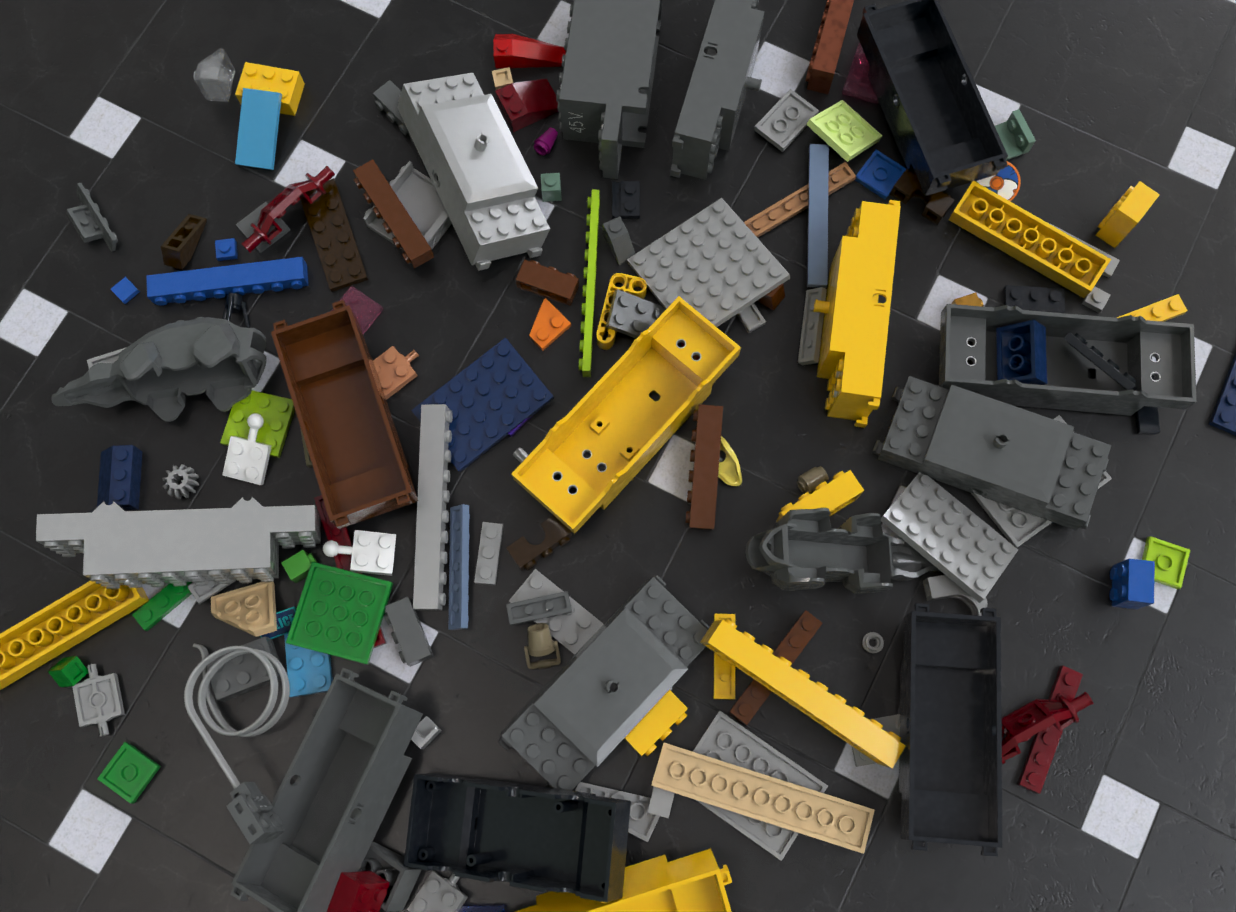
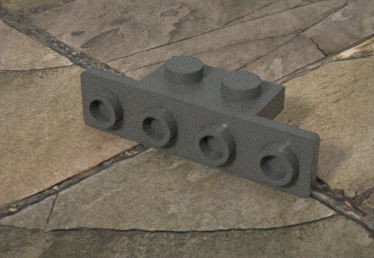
M77 183V196L83 205L67 209V216L84 243L103 238L111 252L116 251L118 239L115 232H111L107 219L100 214L99 206L92 201L89 190L85 189L82 183Z

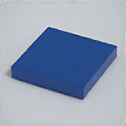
M876 149L856 174L855 181L885 200L906 168Z

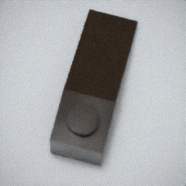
M191 214L186 216L161 245L164 265L181 270L186 266L194 254L207 223V218Z

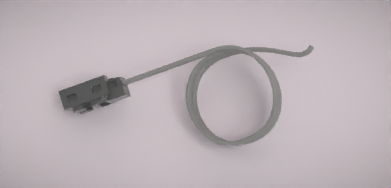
M194 643L193 647L198 648L201 652L202 661L192 671L186 683L184 702L187 713L234 788L229 793L233 801L226 807L250 845L270 843L285 831L281 818L273 812L271 802L266 795L261 793L255 782L239 783L194 709L192 696L196 680L202 672L203 679L198 691V706L205 722L214 731L222 735L253 737L269 730L283 715L290 695L288 675L280 661L266 651L245 646H230L219 649L209 655L206 647ZM229 653L214 663L207 671L206 666L219 656ZM252 653L261 660L268 672L270 696L260 717L247 728L237 731L225 721L214 699L211 679L229 660L243 654ZM271 661L281 677L282 697L273 717L264 726L257 729L271 714L278 696V680L276 672L270 663ZM206 698L214 717L221 725V727H219L211 718L207 709Z

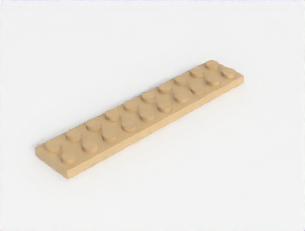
M663 743L651 786L863 854L875 809L667 743Z

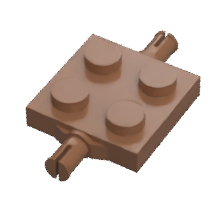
M392 346L373 360L386 400L418 376L410 364L411 361L419 357L415 350L404 356Z

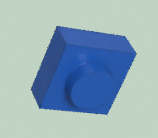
M235 238L215 240L216 259L218 261L238 259L237 241Z

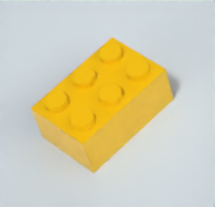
M245 62L235 95L241 104L243 88L281 93L280 113L295 116L305 83L299 71Z
M1141 181L1135 187L1130 186L1097 226L1100 230L1096 236L1113 248H1116L1138 224L1160 194Z
M669 690L630 731L624 740L641 757L644 754L648 757L657 747L654 743L659 738L663 741L672 732L670 727L674 723L678 726L688 716L685 713L688 708Z

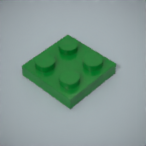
M124 742L97 779L130 804H134L161 766L130 743Z

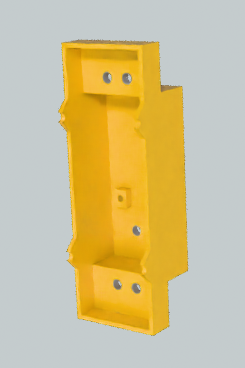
M678 296L647 330L641 332L626 353L563 419L556 422L544 440L512 472L513 479L575 534L599 507L605 510L693 414L694 409H697L698 405L707 399L711 394L713 383L739 356L741 347ZM679 342H683V343L685 344V346H684V347H678L677 344H678ZM698 355L700 359L694 360L692 357ZM655 391L661 397L658 401H654L649 397V394ZM585 452L591 454L589 458H585L583 455ZM600 465H604L606 469L604 471H600L598 467ZM560 474L562 477L560 480H555L554 476ZM572 487L577 489L574 494L569 492V489Z

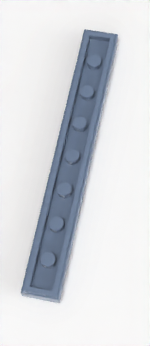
M824 144L809 145L807 287L827 288L829 145Z

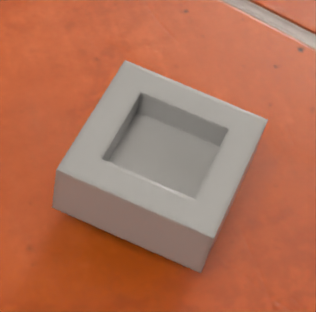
M1094 286L1082 304L1100 313L1106 305L1110 294Z

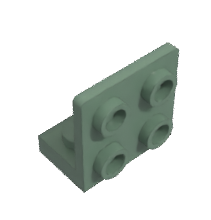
M1019 109L1012 111L1006 122L995 125L1008 154L1006 160L1028 153L1036 141Z

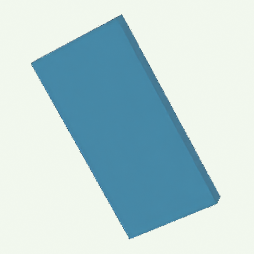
M243 88L235 159L236 165L274 170L282 99L281 93Z

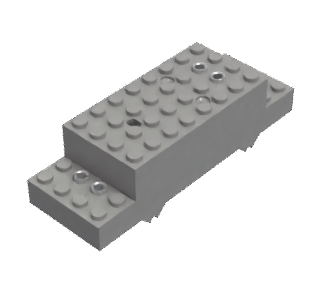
M242 497L232 508L124 511L113 501L111 505H106L105 502L101 503L92 513L37 514L36 541L44 545L45 548H50V551L62 554V557H75L76 553H84L83 575L90 578V581H96V584L106 587V589H119L120 585H127L129 588H142V584H149L151 587H164L165 583H171L173 586H186L187 582H194L195 585H208L209 581H216L217 584H230V580H237L239 583H252V579H259L261 582H273L274 578H279V545H282V548L285 549L295 548V545H303L305 548L316 547V544H321V520L315 505L263 507L253 497L249 501H245Z

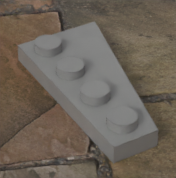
M583 782L578 784L575 790L578 792L631 801L628 832L646 842L649 841L660 817L648 813L651 798Z

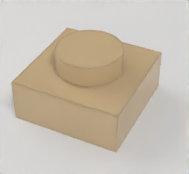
M510 67L492 71L496 90L513 83Z

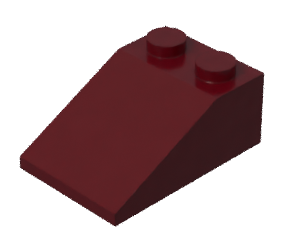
M547 78L511 83L495 91L497 103L513 132L558 112L557 96Z

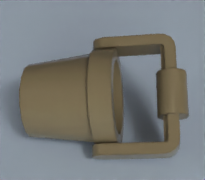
M537 623L529 626L527 629L528 647L524 646L527 667L529 669H543L559 665L561 659L558 641L552 640L548 624ZM556 650V659H546L530 663L529 655L540 657L551 654Z

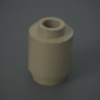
M813 467L798 476L797 485L802 492L811 493L816 490L819 484L827 481L829 477L823 467Z

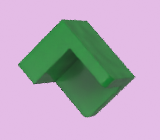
M77 656L61 659L48 673L60 687H70L77 684L88 674V669Z

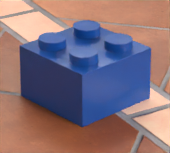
M1129 558L1112 566L1110 570L1112 588L1109 597L1112 600L1113 607L1140 609L1154 604L1155 561Z

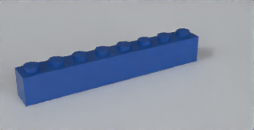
M303 257L147 275V297L154 304L160 306L171 302L185 303L187 300L203 301L206 298L212 297L224 298L229 293H237L243 296L245 293L261 294L264 291H282L286 288L300 289L303 286H309L307 264Z

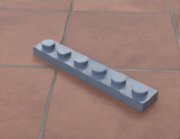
M465 504L450 508L448 630L467 629L469 621L470 514L469 505Z

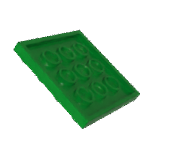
M312 562L286 643L368 665L393 583Z

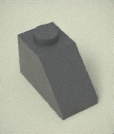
M619 216L603 223V235L619 266L627 263V259L633 256L635 251L621 217Z

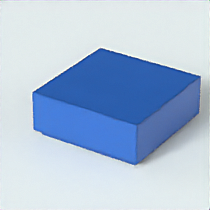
M126 276L111 288L124 304L140 292Z

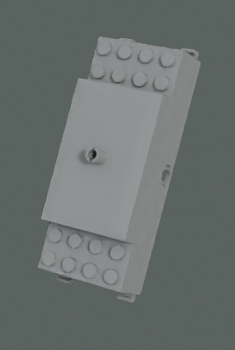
M474 73L403 84L397 108L471 265H476L478 271L488 269L493 260L526 252L530 258L540 256L543 251L541 247L550 231V227L535 199L538 186L492 94H483Z

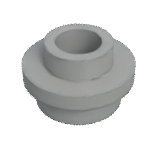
M870 632L863 637L862 645L867 652L878 653L882 650L884 641L880 634ZM870 639L875 640V647L870 646Z

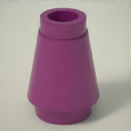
M549 128L534 141V150L543 156L549 154L558 136V132L554 128Z

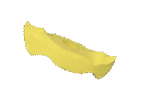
M721 436L720 450L725 452L726 458L723 462H719L718 477L727 485L739 486L743 480L737 455L726 439Z

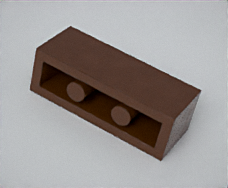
M524 259L516 277V284L520 289L571 306L579 288V278L571 273L559 272L551 266L548 268L542 266L537 261Z

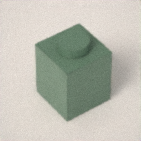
M560 173L541 174L543 202L562 201Z

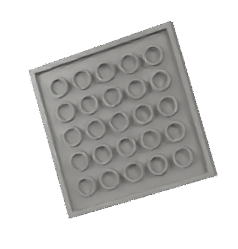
M722 198L627 259L630 267L639 277L646 281L648 289L665 310L680 296L716 327L790 279V274Z

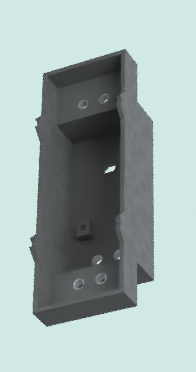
M946 304L941 312L939 386L949 389L951 385L1013 406L1129 416L1144 406L1186 410L1197 402L1194 324L1145 320L1142 316L1133 317L1132 315L1114 318L1022 310L1016 305H1003L993 308ZM1029 320H1036L1046 327L1047 384H1023L1016 379L997 380L996 328ZM1070 332L1072 335L1078 333L1088 342L1086 344L1087 347L1091 348L1094 346L1103 353L1102 359L1106 362L1108 359L1112 360L1119 366L1120 369L1118 371L1121 374L1127 372L1137 381L1135 383L1137 389L1135 391L1133 389H1124L1069 345L1064 339L1066 335ZM967 341H972V346ZM1151 356H1154L1156 358V361H1153L1151 359ZM967 360H972V364H968ZM1088 369L1095 371V379L1088 378ZM1151 375H1154L1157 380H1153Z

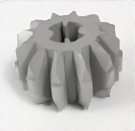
M181 464L180 467L173 465L172 472L166 470L168 477L162 479L166 482L163 488L168 490V495L171 497L175 495V498L181 499L182 496L189 498V492L196 493L193 488L194 486H199V483L195 481L199 476L194 473L193 468H187L186 465Z

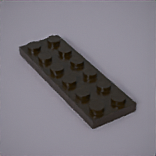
M333 178L323 185L326 194H321L312 204L307 203L300 196L331 292L368 280L336 181ZM316 189L307 191L305 193L309 197L313 192L316 191Z

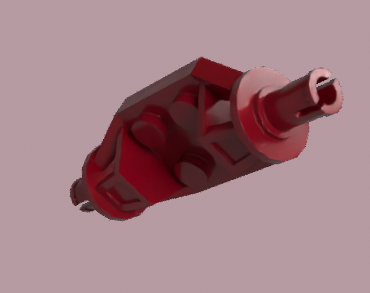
M325 166L315 177L307 173L305 176L308 180L289 184L261 210L257 226L253 223L250 225L254 229V233L241 243L244 248L251 253L262 241L271 245V240L282 231L274 219L281 218L286 213L285 209L290 204L293 206L301 199L299 196L307 203L312 204L321 194L325 195L326 191L323 189V185L335 176L334 172L328 166ZM316 189V191L313 192L309 197L305 193L307 191ZM272 225L274 229L268 235H266L270 226Z
M1084 692L1071 701H1068L1062 695L1058 697L1059 700L1036 699L1003 717L1002 738L1004 735L1005 738L1002 741V765L1006 763L1005 760L1021 753L1017 744L1028 741L1036 733L1049 729L1051 725H1054L1061 731L1073 722L1078 723L1077 712L1094 704L1088 693Z

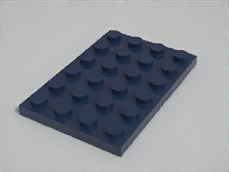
M505 337L411 411L420 422L421 405L446 404L452 411L453 419L452 423H449L452 441L449 442L448 450L451 451V462L461 472L505 438L511 430L551 402L554 396Z

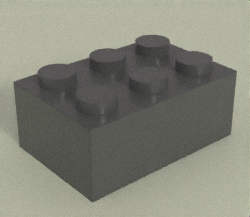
M266 636L241 645L266 651L279 660L273 639ZM229 653L223 654L206 666L207 671L214 663ZM248 653L237 656L225 663L214 674L211 684L216 700L226 702L269 685L270 678L261 660L254 654ZM270 661V663L272 664V666H273V668H274V670H275V672H276L277 680H278V681L281 680V677H280V674H279L277 668H276L275 665Z

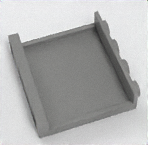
M409 161L406 166L400 169L398 176L391 180L389 184L431 249H433L452 223L432 180L414 169L412 162ZM374 206L368 209L363 218L367 227L393 243L392 238L394 236L392 233L387 234L382 225L384 223L383 219H378L372 210Z

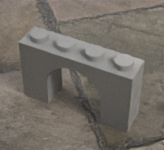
M946 575L929 577L923 580L927 601L957 598L968 605L972 615L981 616L980 609L986 608L988 605L986 597L980 603L977 602Z

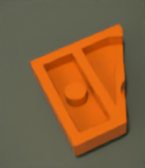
M545 298L529 337L544 351L571 327V323Z

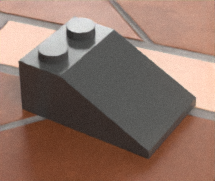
M372 842L358 872L372 871L390 882L386 897L381 905L384 911L390 912L404 910L422 869L404 866L403 856Z

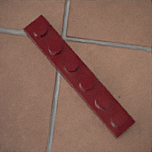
M1060 666L1048 700H1059L1058 697L1061 695L1068 701L1074 699L1083 674L1066 666ZM1051 725L1049 729L1035 734L1017 785L1034 793H1041L1063 730L1059 731L1054 725Z

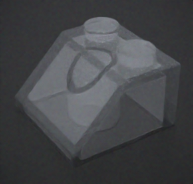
M218 49L199 62L197 70L194 71V81L208 101L229 102L235 68L224 49Z

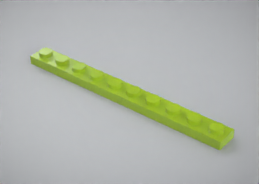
M592 189V196L588 197L587 204L588 208H591V214H587V226H590V232L586 231V243H589V249H585V261H588V267H584V279H587V285H583V297H586V303H582V315H585V321H581V333H584V340H580V352H583V358H579V370H582L583 377H591L600 190Z

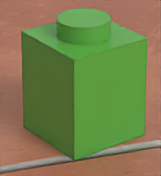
M301 550L281 562L289 578L293 582L298 583L308 576L311 563H317V560L312 553L308 554L306 551Z

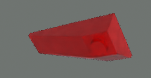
M495 34L493 39L496 69L508 67H562V57L566 55V50L562 46L516 34Z

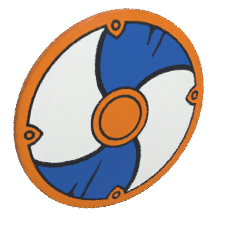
M1006 161V167L1001 169L997 175L975 181L1008 201L1015 198L1021 184L1018 170L1008 161Z

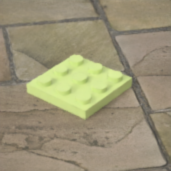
M843 100L810 118L806 124L847 162L879 142L882 138V135Z

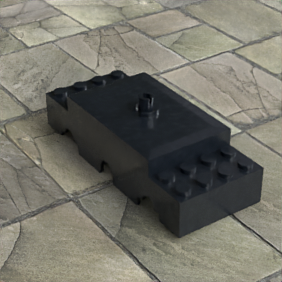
M437 773L414 774L404 866L423 870L451 871L456 877L484 882L507 881L510 882L509 886L540 892H569L580 896V898L608 903L623 896L631 801L600 797L592 793L485 778H465ZM478 817V819H477V828L474 829V827H475V818Z

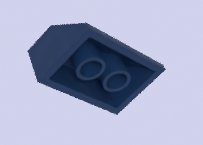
M1029 320L996 328L997 380L1016 379L1023 384H1047L1046 327L1036 320Z
M134 445L111 446L101 452L97 507L103 502L111 505L114 501L123 510H139L143 451Z

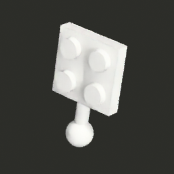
M254 413L247 419L248 426L250 427L248 439L237 436L230 437L222 475L263 485L272 446L256 442L258 429L263 426L264 419L260 414Z
M355 530L353 547L341 546L336 541L330 540L323 545V553L328 557H334L337 554L352 555L351 572L392 576L396 534Z

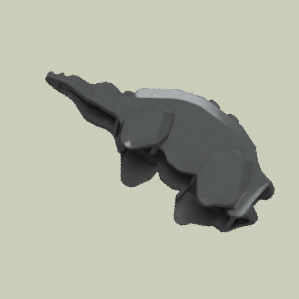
M197 317L187 321L178 320L175 323H169L142 336L119 353L118 360L114 363H97L93 365L84 376L70 381L64 388L60 387L57 393L52 394L51 400L55 406H72L88 403L104 408L116 406L123 401L133 400L143 405H148L163 421L171 422L178 418L184 409L185 395H197L206 391V395L216 408L221 412H226L234 404L248 397L251 394L252 388L259 383L267 361L266 355H264V350L267 346L266 337L255 328L239 327L226 319Z
M829 508L790 510L776 523L774 528L752 536L746 544L745 551L747 561L752 569L771 576L772 583L786 591L817 589L824 586L825 582H843L844 587L854 594L884 592L893 587L891 579L909 581L925 573L940 571L902 538H895L883 532L881 517L878 513L851 516L836 529L831 528Z

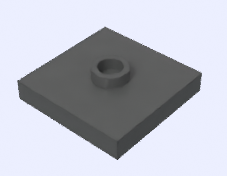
M264 202L235 224L247 239L254 233V229L250 225L253 223L257 226L260 212L268 204L267 202ZM281 218L274 219L282 231L271 240L272 244L290 231V228ZM272 225L270 226L266 235H268L274 229ZM262 241L256 249L259 253H262L271 245Z

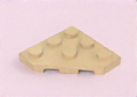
M259 582L212 596L211 613L215 618L255 637L277 631L274 582Z

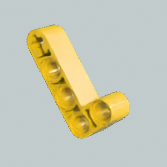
M616 273L611 277L596 334L599 348L608 350L613 347L617 331L607 328V322L605 321L609 315L610 302L613 299L614 291L619 289L644 299L647 284L643 278L623 273ZM616 283H622L623 286H622V287H616L615 284H616ZM635 287H641L642 290H641V291H635L633 288H635ZM605 331H607L608 337L606 338V340H602L605 338Z

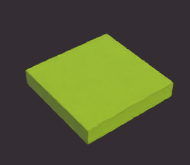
M1149 536L1146 540L1142 560L1155 561V582L1175 589H1181L1190 549Z

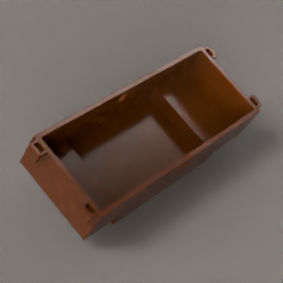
M344 300L332 303L333 311L289 326L285 320L273 323L274 331H271L329 519L338 529L418 501L408 471V464L373 359L369 354L359 321L351 306H347Z

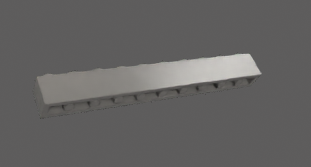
M446 404L421 405L413 609L442 610V607L446 604V594L443 593V585H446L447 575L444 572V564H447L445 543L448 542V532L445 531V527L449 521L446 503H449L450 500L447 482H450L448 462H451V451L448 450V445L452 441L449 423H452L453 419L452 411Z

